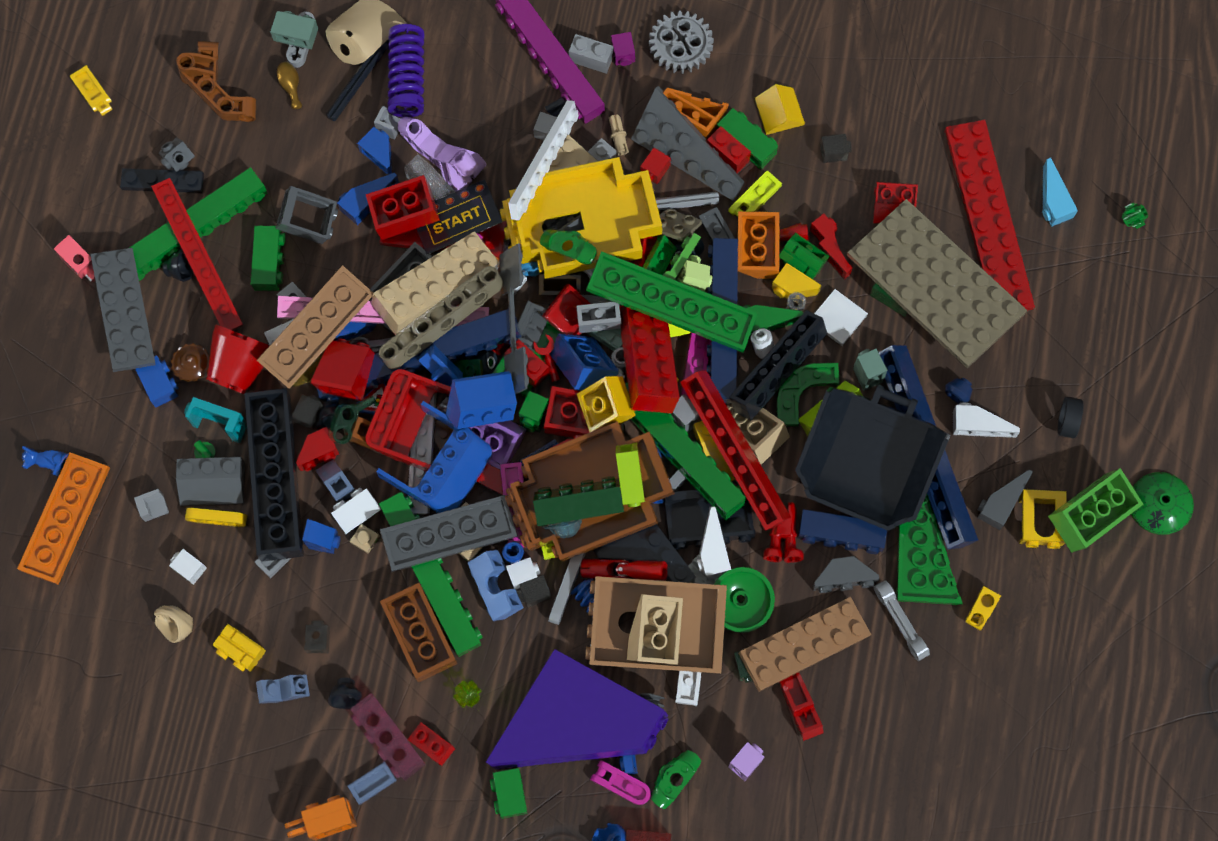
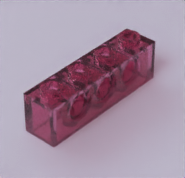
M372 693L351 708V711L354 713L351 718L358 727L363 725L367 731L364 733L365 737L371 744L375 742L380 749L377 750V753L384 762L387 759L393 765L390 770L397 779L402 777L405 781L426 765ZM371 716L379 717V722L376 726L368 725V720ZM384 733H391V741L383 744L381 742L382 735ZM398 750L405 752V757L401 761L394 760V754Z

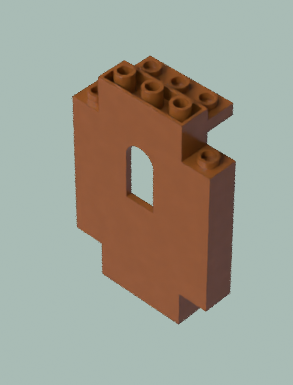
M617 421L523 459L524 466H521L524 477H529V480L523 483L519 481L511 483V487L506 489L508 495L505 496L508 507H512L515 515L512 518L517 528L520 527L523 535H520V539L524 548L528 547L529 550L533 551L554 543L551 548L555 558L559 557L561 561H565L658 524L651 503L675 493L652 434L647 432L626 441L621 425ZM637 443L645 502H641V505L637 507H628V504L624 505V512L537 526L533 498L534 493L538 492L539 488L551 487V489H557L559 485L572 483V486L581 485V482L585 480L599 482L602 481V478L608 476H615V479H617L619 474L616 446Z

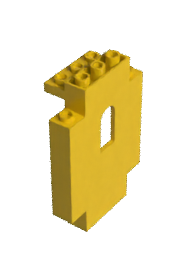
M619 157L546 173L542 184L538 186L534 198L530 200L527 211L523 213L520 220L511 219L508 204L516 189L509 190L510 198L502 201L503 209H500L501 219L507 223V227L504 228L506 240H511L512 246H508V249L516 244H520L523 254L521 264L537 261L539 272L544 273L545 279L593 269L597 264L601 251L625 261L642 258L640 239L662 234V223L648 170L624 175ZM581 213L584 230L577 232L596 247L597 255L593 263L589 265L583 264L543 247L540 244L541 235L544 233L542 230L543 223L548 219ZM570 240L565 241L562 249L564 251L570 250L573 247V242Z

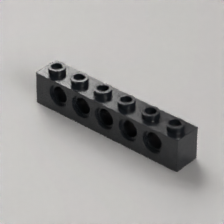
M808 310L801 315L729 397L735 413L749 420H752L827 335L823 317Z

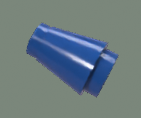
M510 542L504 546L502 554L505 560L513 564L522 560L524 549L519 543Z

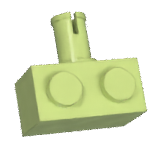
M689 256L675 280L705 292L706 287L709 288L712 282L710 266L700 264L701 259L698 256Z

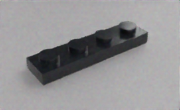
M122 168L120 188L128 191H153L151 186L171 178L177 192L202 193L204 173L203 171L179 170L176 172L174 170Z

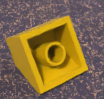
M605 376L577 394L589 432L617 421L619 424H622L636 416L634 410H631L630 397L623 376Z

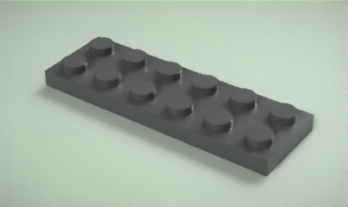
M133 248L91 254L113 372L154 366L155 359Z
M505 495L380 529L392 572L517 537Z

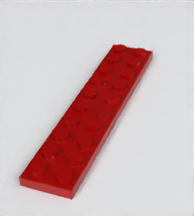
M980 120L948 126L945 128V133L980 267L1027 311L1034 310L1035 305L986 121Z

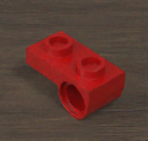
M422 722L407 739L440 766H443L455 750L450 743Z

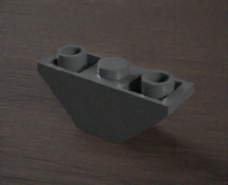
M854 556L836 558L831 560L814 582L813 591L819 590V593L831 592L832 588H840L841 591L851 590L853 586L861 585L862 588H870L874 586V583L878 582L879 575Z

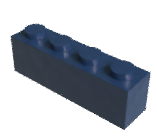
M803 509L798 539H802V542L808 544H815L816 541L824 543L823 545L827 547L841 545L845 546L846 550L857 551L859 548L865 549L869 554H879L885 548L887 530L858 518Z

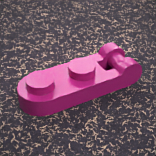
M602 760L599 761L597 765L599 768L596 774H592L591 781L633 804L644 805L649 801L651 793L645 783ZM606 772L612 774L609 781L603 779Z

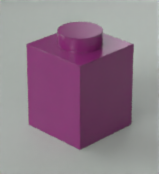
M631 32L611 35L615 64L627 66L635 62V49Z

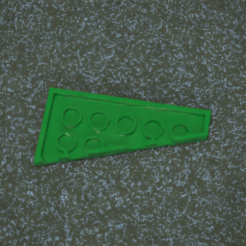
M926 494L916 520L899 525L897 601L962 605L963 603L949 565L950 562L941 533L936 524L935 514L932 511L928 494Z

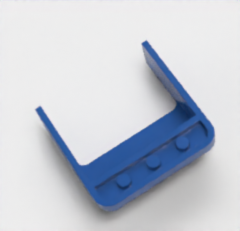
M423 401L421 407L424 412L454 429L418 486L414 488L407 486L380 468L376 472L382 480L436 513H441L461 506L490 461L492 449L487 442L469 428L456 429L446 414Z

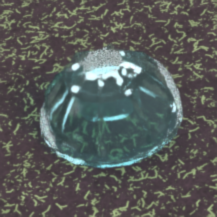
M582 519L543 525L542 527L550 529L556 536L569 538L577 534L582 524Z

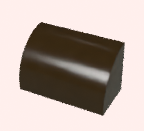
M543 272L539 273V295H559L566 284H570L581 294V272L546 279Z

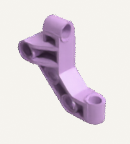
M403 117L398 122V130L403 138L414 150L441 170L443 181L454 192L468 187L472 182L471 178L475 179L487 165L478 153L445 143L433 134L421 120ZM412 123V128L409 131V125Z

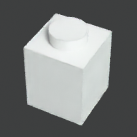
M184 549L174 554L171 559L172 563L169 565L193 585L207 569L204 564Z
M530 557L506 566L514 589L538 582L537 575L541 574L537 562L532 563Z

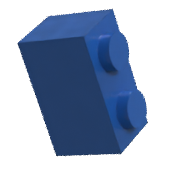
M154 356V366L136 368V372L151 403L158 407L177 398L176 390L179 388L174 378L170 379L167 374L170 369L166 361H161L158 356Z

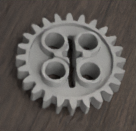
M681 11L678 12V16L671 12L670 18L663 15V22L657 20V26L652 27L653 32L650 33L651 40H649L650 53L654 54V60L660 59L659 66L666 64V70L673 67V73L680 69L683 74L685 68L692 72V66L699 69V62L705 65V58H710V52L713 51V45L711 44H713L714 38L711 37L712 30H708L709 24L703 25V18L696 20L697 14L689 17V11L686 12L685 16L682 15ZM687 28L688 31H681L680 29ZM666 37H669V38H671L672 40H670V41H665V40H663V39L666 38ZM692 43H697V44H699V46L694 47V46H691V44H692ZM681 53L682 56H675L674 54Z

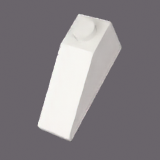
M959 403L953 410V435L1016 438L1020 433L1019 427L979 406H971V403Z
M715 506L709 507L699 553L700 559L697 560L699 571H704L705 576L731 570Z

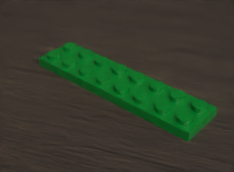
M602 251L586 289L590 293L740 352H744L758 314Z

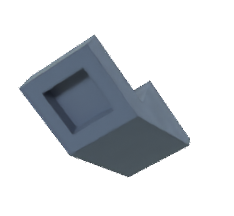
M307 674L288 675L281 679L260 680L256 682L259 704L278 703L310 696Z

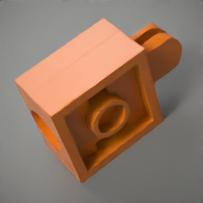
M336 795L328 798V802L319 805L317 802L307 805L306 810L301 811L303 818L284 824L285 829L305 824L304 827L288 832V838L307 833L308 838L316 841L357 827L350 801L345 797Z

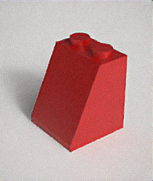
M345 339L332 341L324 351L312 377L311 384L325 394L363 401L375 353L365 343L358 342L357 345L349 344L350 342Z

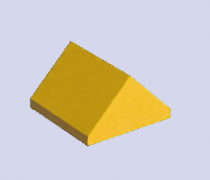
M775 84L755 97L766 135L805 125L794 88Z

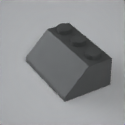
M241 457L177 459L176 482L180 506L244 504L245 463Z

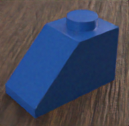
M373 127L357 143L359 150L387 175L392 174L390 137L385 131H379Z
M307 519L302 540L308 549L334 554L335 548L338 549L340 544V536H338L337 530Z

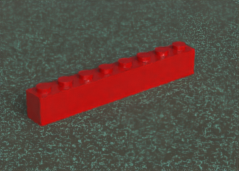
M697 371L681 381V385L765 531L791 518L707 371Z

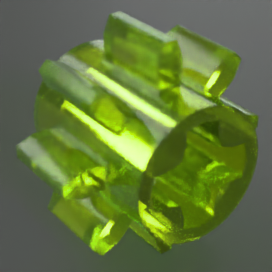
M463 680L455 687L456 694L453 698L462 708L466 705L473 707L480 700L479 693L482 690L473 680L469 683Z

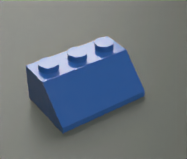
M567 334L557 335L554 349L550 355L575 390L582 391L605 376L618 375L619 370L594 337Z
M507 371L452 380L446 416L456 429L514 419L517 400L511 373Z

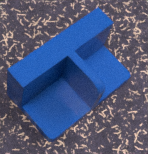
M434 344L418 357V361L432 374L431 379L433 381L438 380L440 383L451 387L453 379L463 378V373Z

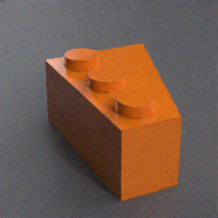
M666 88L663 92L669 100L673 101L678 111L683 116H686L706 138V142L716 131L717 123L727 114L728 103L723 102L719 104L711 102L709 98L704 97V99L692 97L690 93Z

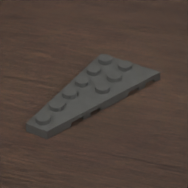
M657 86L631 140L649 151L656 148L671 158V164L734 201L744 181L729 164H726L719 157V153L715 148H711L705 141L706 138L686 116H683L678 111L673 101L669 100L662 93L663 90Z

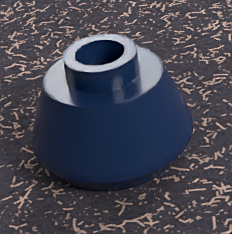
M956 378L945 385V393L958 404L969 403L972 394V384L965 378Z

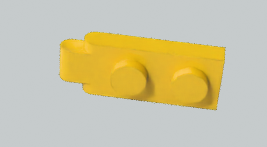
M87 65L70 75V78L94 112L99 111L103 116L113 110L109 105L112 102Z

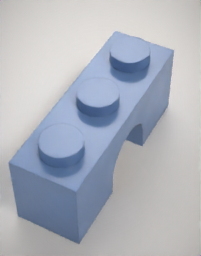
M498 550L486 551L468 562L470 573L476 581L479 594L483 598L487 612L493 621L504 620L524 608L516 589L501 591L498 587V576L507 570Z

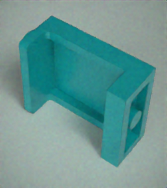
M195 397L192 398L191 403L189 402L186 405L185 417L193 427L198 428L202 418L226 425L224 430L231 440L241 443L247 428V422L241 413Z

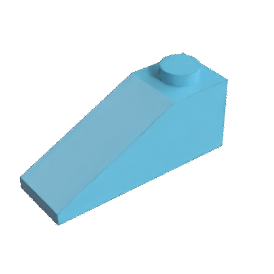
M1049 158L1043 166L1042 213L1044 219L1049 221L1052 227L1074 218L1078 210L1052 159Z

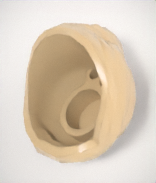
M164 605L154 611L156 627L170 642H181L192 632L193 618L182 609L173 605Z

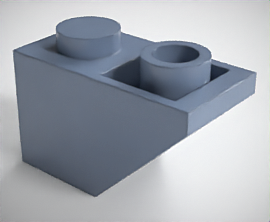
M334 459L315 470L337 503L342 500L346 501L351 497L350 494L355 492Z

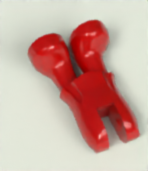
M788 502L787 511L791 518L771 529L769 534L771 537L770 547L763 552V559L766 561H782L781 539H785L784 562L793 563L804 560L803 551L796 547V507L794 502Z

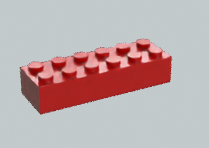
M620 304L621 336L631 410L673 413L680 397L669 324Z

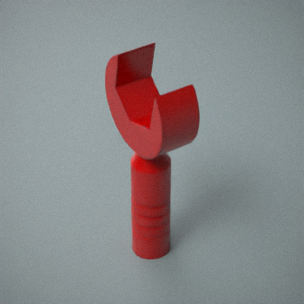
M544 334L548 340L546 347L538 348L535 341H533V349L537 354L545 356L544 360L549 366L550 378L554 382L560 380L553 358L549 354L554 349V341L552 337Z

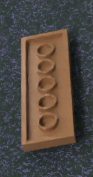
M342 265L257 361L290 389L370 300L373 292Z
M849 597L740 651L738 654L758 692L868 638L871 636V633L852 598Z

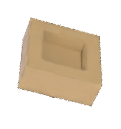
M361 524L349 542L369 554L380 535Z

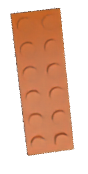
M69 452L17 568L19 571L59 585L110 470L109 466Z

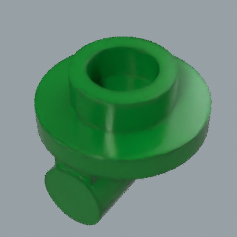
M199 440L194 444L195 458L215 457L216 450L211 443Z

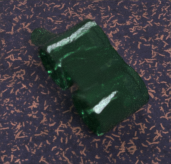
M372 395L355 405L353 403L350 405L340 404L336 408L328 433L329 438L333 442L345 444L350 441L353 423L357 420L361 410L376 403L374 396ZM346 408H349L351 412L348 419H344L342 416V412ZM342 428L344 430V436L342 439L338 440L336 438V432L338 429Z

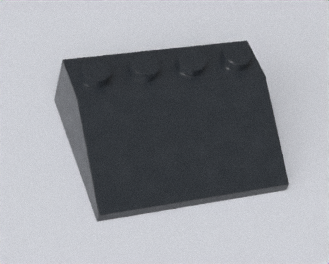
M657 524L593 550L598 559L626 560L629 563L637 560L665 561L668 573L664 581L694 583L696 579L694 573ZM619 563L615 564L613 568L614 574L616 576H619L616 572V567Z

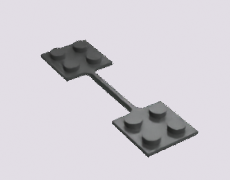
M516 244L499 255L500 276L503 280L501 295L508 293L511 353L504 356L505 372L509 371L511 373L515 394L526 390L529 383L526 370L528 357L525 347L519 349L516 347L514 291L522 285L524 279L521 268L523 254L520 244Z

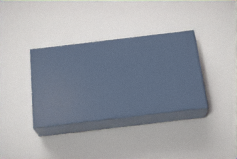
M384 761L349 784L348 788L358 804L361 805L397 780Z

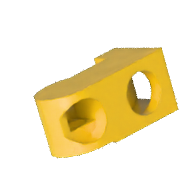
M982 587L965 622L981 631L1001 595L986 587Z

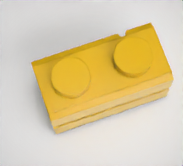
M229 624L226 625L213 643V646L217 649L215 653L225 660L230 657L235 661L232 665L242 672L245 669L251 672L266 652L263 647Z

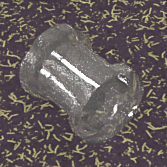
M799 292L792 293L788 297L786 309L804 311L806 304L805 296ZM794 302L798 303V307L794 306Z

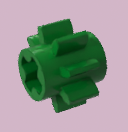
M1133 202L1125 206L1126 211L1122 213V218L1128 227L1132 226V228L1138 229L1146 225L1144 221L1148 218V213L1142 204L1138 205Z

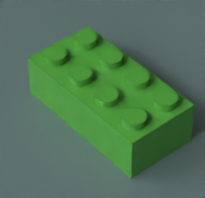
M1121 468L1104 474L1048 517L1072 553L1087 548L1141 507L1143 503Z

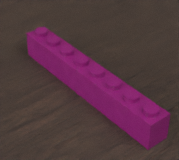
M496 0L495 7L501 15H505L508 26L516 30L519 41L527 45L530 56L538 60L541 71L544 74H548L551 78L552 86L556 90H560L562 93L561 97H564L566 101H575L576 110H578V120L581 119L586 124L604 113V102L528 0Z

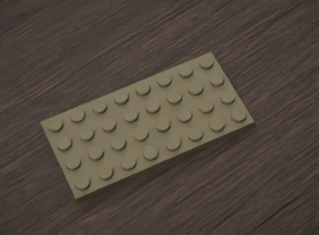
M907 199L847 252V256L966 368L971 366L1027 313V310Z

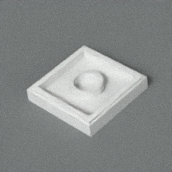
M836 289L814 313L823 317L827 335L841 346H843L868 315L867 312Z

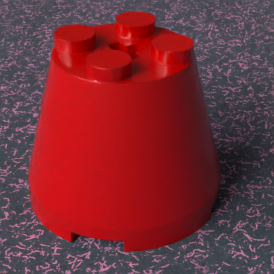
M216 324L212 334L206 379L245 394L264 368L257 359L270 345Z

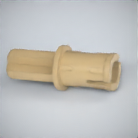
M618 114L609 117L612 130L611 139L614 141L616 155H625L629 153L625 138L627 134L623 131L620 116Z

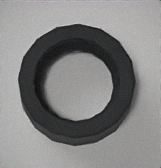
M1067 396L1064 398L1058 420L1059 436L1077 437L1083 415L1082 399Z

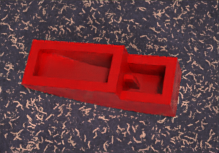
M798 672L780 681L784 697L803 741L823 734V725L800 673Z

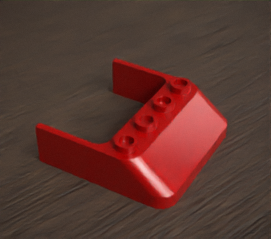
M403 369L395 370L388 380L366 433L365 440L368 446L396 461L427 472L431 466L430 464L409 457V453L426 415V412L422 410L421 403L424 401L430 405L433 395L438 392L450 395L451 387Z

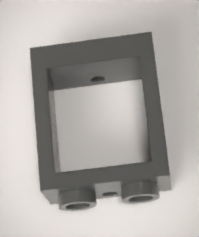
M290 186L284 194L276 229L323 244L333 234L331 225L338 214V209H336L337 201ZM296 200L325 210L320 233L290 224Z

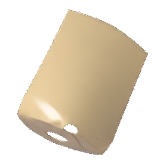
M359 0L330 23L326 29V37L331 49L344 63L356 65L366 61L389 39V29L398 24H406V22L394 9L380 0ZM346 31H351L353 35L349 37ZM341 44H345L349 48L350 54L348 56L341 52Z

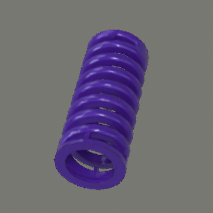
M398 24L389 29L390 42L388 48L390 51L388 58L390 61L388 62V68L390 71L388 72V112L398 117H415L424 112V98L421 96L424 93V88L422 87L424 84V78L422 77L424 74L422 67L424 65L422 57L424 55V49L422 48L424 45V30L412 24ZM406 31V34L397 36L398 33ZM408 31H414L418 33V35L408 34ZM396 106L407 108L417 107L418 109L414 111H406V108H404V110H401Z

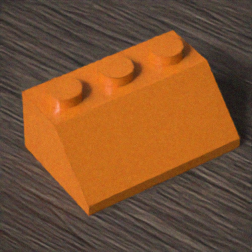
M738 211V272L757 279H775L779 274V212Z

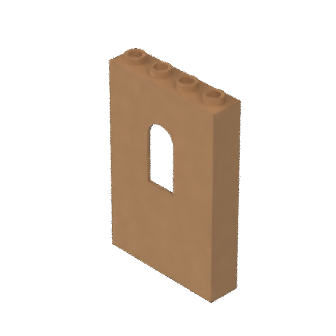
M595 576V581H591L590 594H594V603L589 602L588 616H593L592 625L588 624L587 637L591 638V646H586L585 659L590 660V665L721 674L727 585ZM641 594L683 598L678 665L627 660L630 633L623 632L619 627L618 621L623 613L637 611Z

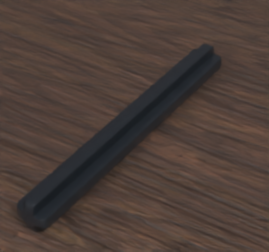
M387 42L360 65L326 113L328 119L331 121L337 120L388 48Z

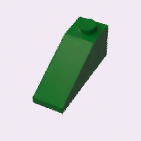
M761 305L743 306L758 313L749 338L758 329H767L771 332L793 325L803 314V311Z

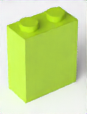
M637 443L617 445L616 459L623 505L628 504V507L640 506L641 502H645Z

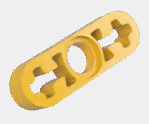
M187 508L185 520L195 523L245 527L247 515L238 512Z

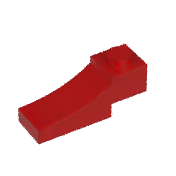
M823 213L811 223L810 231L820 241L818 248L829 255L828 263L845 280L851 274L852 266L847 262L838 246L835 237L837 224L831 217H827Z

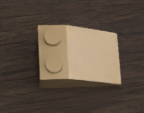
M732 404L727 405L760 464L764 463L790 438L785 423L764 408L752 420H749L735 413Z
M641 594L629 635L627 660L678 665L683 598Z

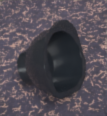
M182 248L163 263V271L167 277L172 276L179 281L185 282L193 276V270Z
M336 400L326 401L322 405L323 409L320 411L316 428L320 430L327 427L329 431H338L349 423V413Z
M343 677L338 679L337 684L329 693L328 703L334 708H356L360 703L362 694L355 687L353 679Z

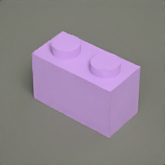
M747 742L730 762L728 768L743 781H746L763 761V750L755 743L750 745Z

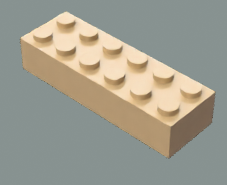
M474 231L374 292L371 305L396 335L466 280L472 278L488 266L498 269L500 262Z

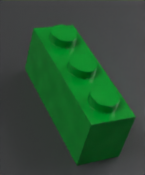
M732 108L717 123L716 130L720 126L723 127L751 151L750 162L760 170L777 154V142L772 137H767L762 133L758 125L749 122L741 111L737 112Z
M254 226L251 285L254 291H279V284L283 283V273L280 272V266L284 264V253L281 252L282 245H285V233L276 229V226Z

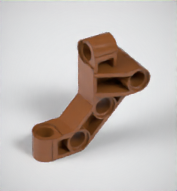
M198 41V53H182L177 57L176 62L182 82L188 84L220 118L229 121H255V98L229 96L217 84L219 42ZM205 86L212 87L209 91L202 90ZM224 106L232 107L229 111L221 110Z

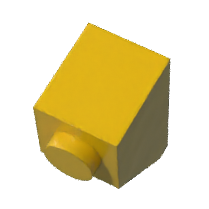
M786 263L773 281L771 289L780 298L785 297L791 300L818 295L821 285Z

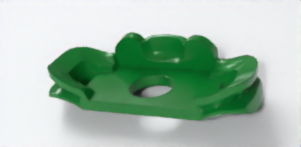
M546 230L540 238V244L547 250L570 257L583 264H592L597 255L596 247L590 244L577 231ZM568 240L572 241L573 247L568 251H564L562 249L563 243Z
M686 750L660 768L657 780L654 783L655 787L651 792V799L658 807L666 809L696 773L701 764V759L696 753ZM674 773H679L683 778L679 786H673L670 782V777Z

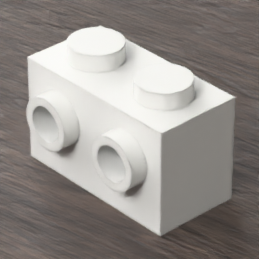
M359 488L350 494L351 500L346 503L342 500L333 506L335 511L331 514L345 534L381 510L367 488L364 491L362 488Z

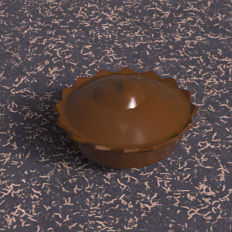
M194 343L190 345L185 344L183 347H178L177 352L173 353V358L170 361L172 364L171 369L180 380L187 382L197 381L208 372L210 355L207 349H204L201 345Z

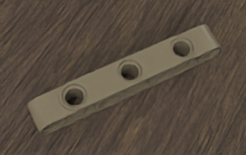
M492 266L482 269L386 342L379 350V355L389 369L399 368L499 292L503 287V280L497 269Z

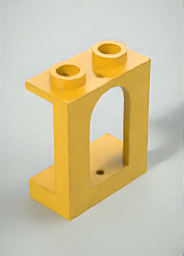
M1023 489L1019 497V503H1022V539L1020 544H1026L1028 548L1047 545L1049 549H1059L1065 542L1056 528L1050 537H1041L1036 533L1034 527V503L1055 504L1056 511L1066 503V491Z

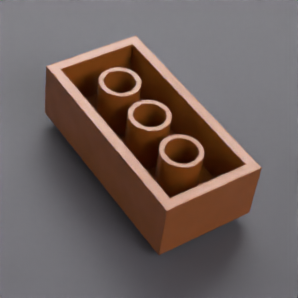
M420 583L380 601L418 683L458 664Z

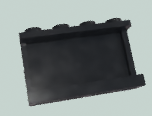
M697 490L674 492L675 494L664 498L668 536L672 546L676 550L686 549L688 545L701 547L709 507H711L710 503ZM745 498V505L727 520L717 512L725 545L733 540L745 543L755 538L751 505L747 498Z

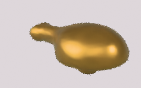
M282 62L277 67L278 81L289 93L292 109H300L302 104L297 94L298 73L291 63Z

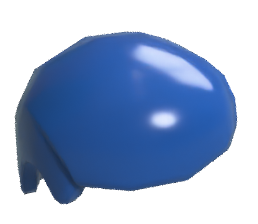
M607 823V828H597L592 837V841H627L626 832L622 826Z

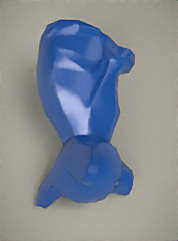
M23 446L22 467L28 469L32 465L37 464L40 468L51 469L53 475L59 476L69 454L57 450L38 453L32 448Z

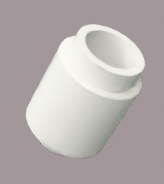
M758 329L752 333L751 341L755 354L763 359L775 346L771 332L767 329Z

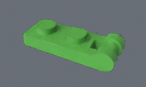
M693 233L691 238L686 237L681 245L684 250L680 255L676 253L670 263L673 265L671 271H666L663 276L675 280L701 237Z

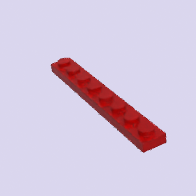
M171 178L151 186L220 326L232 331L242 327L243 324Z

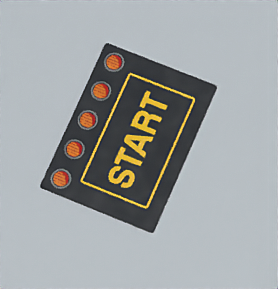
M482 180L434 201L440 221L416 229L426 254H430L458 242L474 231L478 233L501 223L502 219L486 181Z

